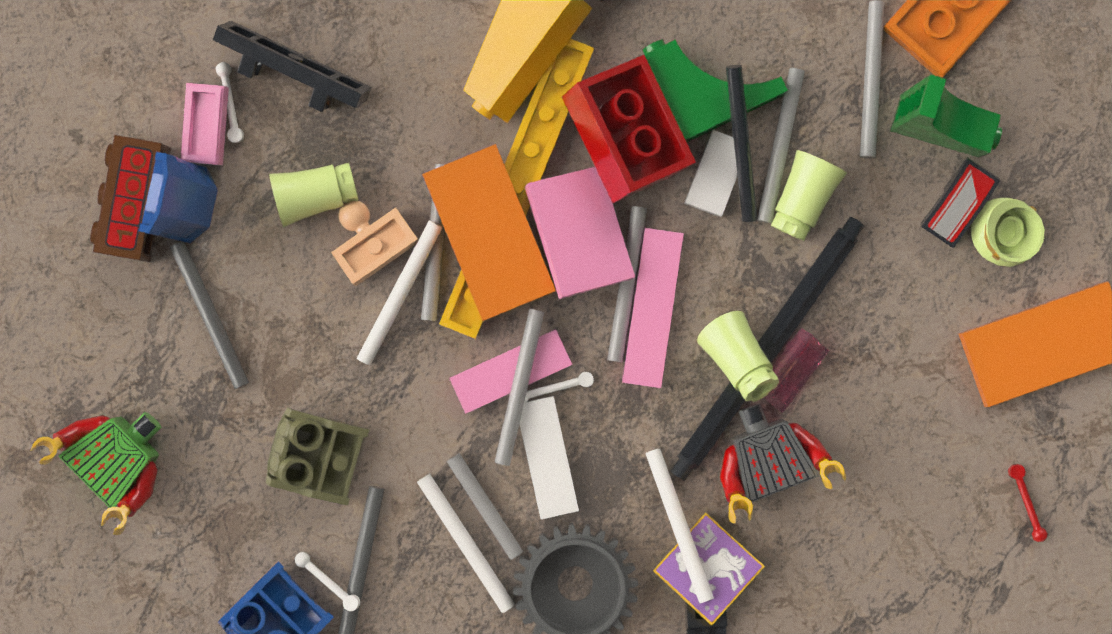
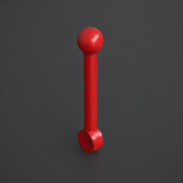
M1013 464L1008 468V475L1016 480L1034 529L1032 538L1036 542H1044L1048 537V533L1040 525L1024 482L1025 468L1022 465Z

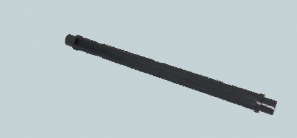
M849 217L844 226L837 229L758 341L770 363L774 361L858 242L857 236L864 228V225L857 219ZM731 382L726 386L677 456L679 460L670 472L684 482L693 469L697 470L745 402L740 391H736Z

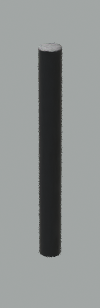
M730 65L726 67L741 215L743 222H753L758 217L742 65Z

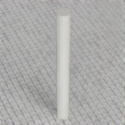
M431 220L428 221L357 357L359 361L367 365L372 364L443 228L441 225Z
M661 449L652 450L646 453L699 604L714 599Z
M430 473L417 481L418 485L500 611L504 613L511 609L515 603Z

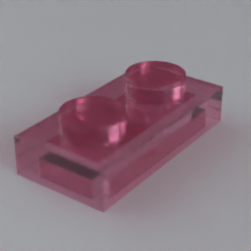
M801 328L795 337L788 342L785 350L774 363L772 370L777 375L779 383L763 399L772 407L784 413L828 354L829 350L812 334Z

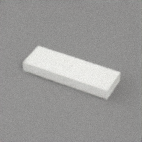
M554 396L524 402L519 424L540 518L546 519L577 512L579 508Z

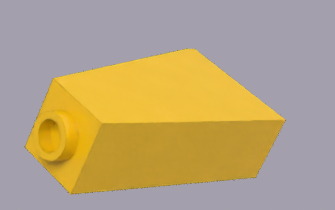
M501 0L463 90L475 99L472 107L489 120L496 115L508 123L593 8L584 0Z

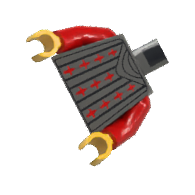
M761 403L738 411L746 432L730 438L731 446L724 452L720 472V480L727 502H729L728 515L730 522L736 523L734 511L737 509L747 511L750 521L753 514L752 502L819 477L817 470L820 471L822 482L827 489L833 488L830 480L827 478L832 472L839 473L842 479L846 480L843 465L833 461L819 439L798 423H788L784 419L768 423Z

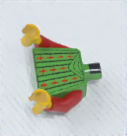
M144 412L131 425L121 416L110 419L107 416L100 415L75 421L54 433L53 439L50 437L38 438L33 443L30 451L35 450L38 446L48 447L50 455L45 456L39 461L40 464L44 465L53 460L58 449L63 451L58 457L109 507L102 515L101 526L109 518H118L121 523L114 529L113 534L120 535L125 530L127 516L132 517L153 494L158 472L155 462L159 457V453L148 441L162 427L147 412Z

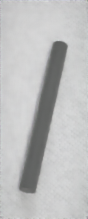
M182 241L170 246L171 252L234 389L247 385L249 381L185 242Z
M369 486L347 589V594L358 596L360 603L384 494V488ZM343 608L338 634H354L359 608L354 611H347Z

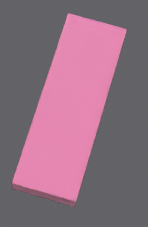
M556 329L540 336L538 339L529 384L572 365ZM521 345L449 378L465 414L510 394Z

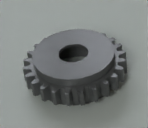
M569 523L568 533L562 534L559 527L554 526V537L549 539L542 532L539 534L541 542L539 547L532 543L527 545V549L532 555L530 558L526 556H520L519 563L525 567V570L515 571L514 578L522 581V585L513 587V594L523 596V599L516 603V609H527V613L523 617V623L535 622L533 634H541L543 631L547 634H611L610 629L613 626L621 631L624 629L620 617L622 615L632 617L633 615L632 610L626 605L627 602H637V595L629 592V588L638 586V580L628 577L627 574L632 573L636 569L634 563H623V560L629 555L626 549L616 552L617 538L613 537L606 542L604 541L605 530L600 529L594 536L590 534L589 524L584 525L582 532H576L574 524ZM572 566L582 567L587 570L593 582L590 593L585 598L577 601L565 598L558 589L560 574Z

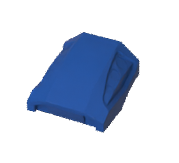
M156 151V161L139 231L191 243L210 228L218 189L207 167Z
M278 561L219 619L218 623L226 634H318L334 617L321 608L283 569L284 566Z

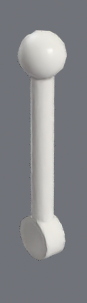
M221 62L216 66V73L221 77L222 85L229 87L227 112L230 129L228 130L227 137L233 143H240L244 139V132L238 128L229 80L231 67L228 63Z
M582 372L578 378L529 390L526 392L524 402H527L529 398L578 385L589 387L593 384L594 378L591 373Z
M300 552L296 555V565L308 569L340 597L347 611H354L359 608V597L353 594L348 595L310 561V556L307 553Z

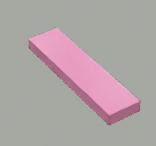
M644 228L622 383L661 388L684 233Z

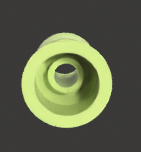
M796 150L792 169L782 196L775 208L777 213L771 226L804 241L808 232H810V227H815L824 207L847 172L823 159Z
M349 163L336 166L335 168L332 164L304 171L269 174L283 227L318 213L343 207V202L348 203L359 200Z
M742 311L726 313L713 320L701 331L697 343L716 362L735 390L740 391L745 401L751 400L754 402L760 400L777 387L779 379L772 370V364L758 344Z

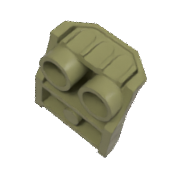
M287 407L278 423L269 454L266 484L270 487L287 490L310 498L348 506L351 479L364 438L368 437L369 429Z

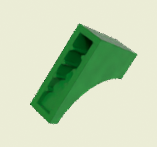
M661 39L642 49L687 143L731 122L727 81L713 77L693 64L680 49L676 40L665 44L664 40ZM781 76L762 83L744 84L747 113L782 97L788 91Z
M930 74L900 95L890 132L976 157L989 154L991 149L995 150L1002 136V127L998 126L1001 115L974 106L954 96L944 87L946 83L945 78Z

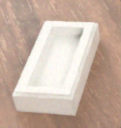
M712 130L684 204L722 217L737 178L733 137Z

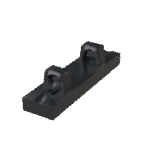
M233 21L218 25L215 31L213 41L243 54L238 67V73L251 79L255 75H259L264 64L314 88L308 104L313 109L323 112L329 108L333 98L354 108L367 101L372 87Z

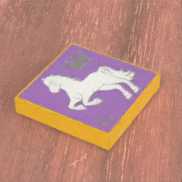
M705 513L690 529L714 599L699 604L678 543L656 566L653 572L712 626L765 566Z

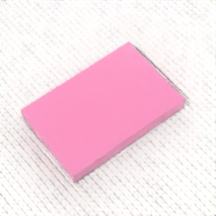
M596 167L531 182L525 186L559 299L635 278L613 203Z

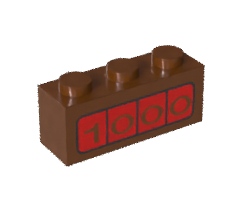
M114 135L113 144L110 143L105 153V165L108 167L106 182L101 183L98 191V204L101 205L99 221L93 223L90 234V241L94 244L93 252L145 262L151 261L155 235L140 232L139 228L140 223L142 224L156 161V151L170 155V147L158 142Z

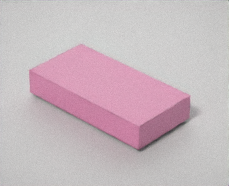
M186 83L181 148L182 160L190 163L223 165L229 87Z

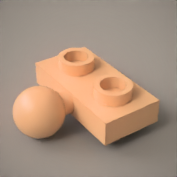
M350 201L344 203V206L340 208L338 217L345 229L356 231L357 235L331 253L351 283L357 286L415 246L418 238L397 208H394L370 225L368 223L370 212L367 206L361 201Z

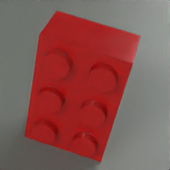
M645 55L577 82L562 96L612 203L670 178L696 163Z

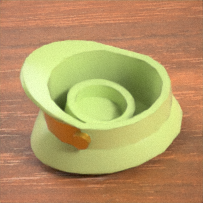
M1012 198L992 199L986 202L971 224L973 244L981 256L998 266L1012 267L1022 264L1039 252L1044 242L1045 229L1042 219L1036 213L1037 210L1033 206H1029L1021 200Z

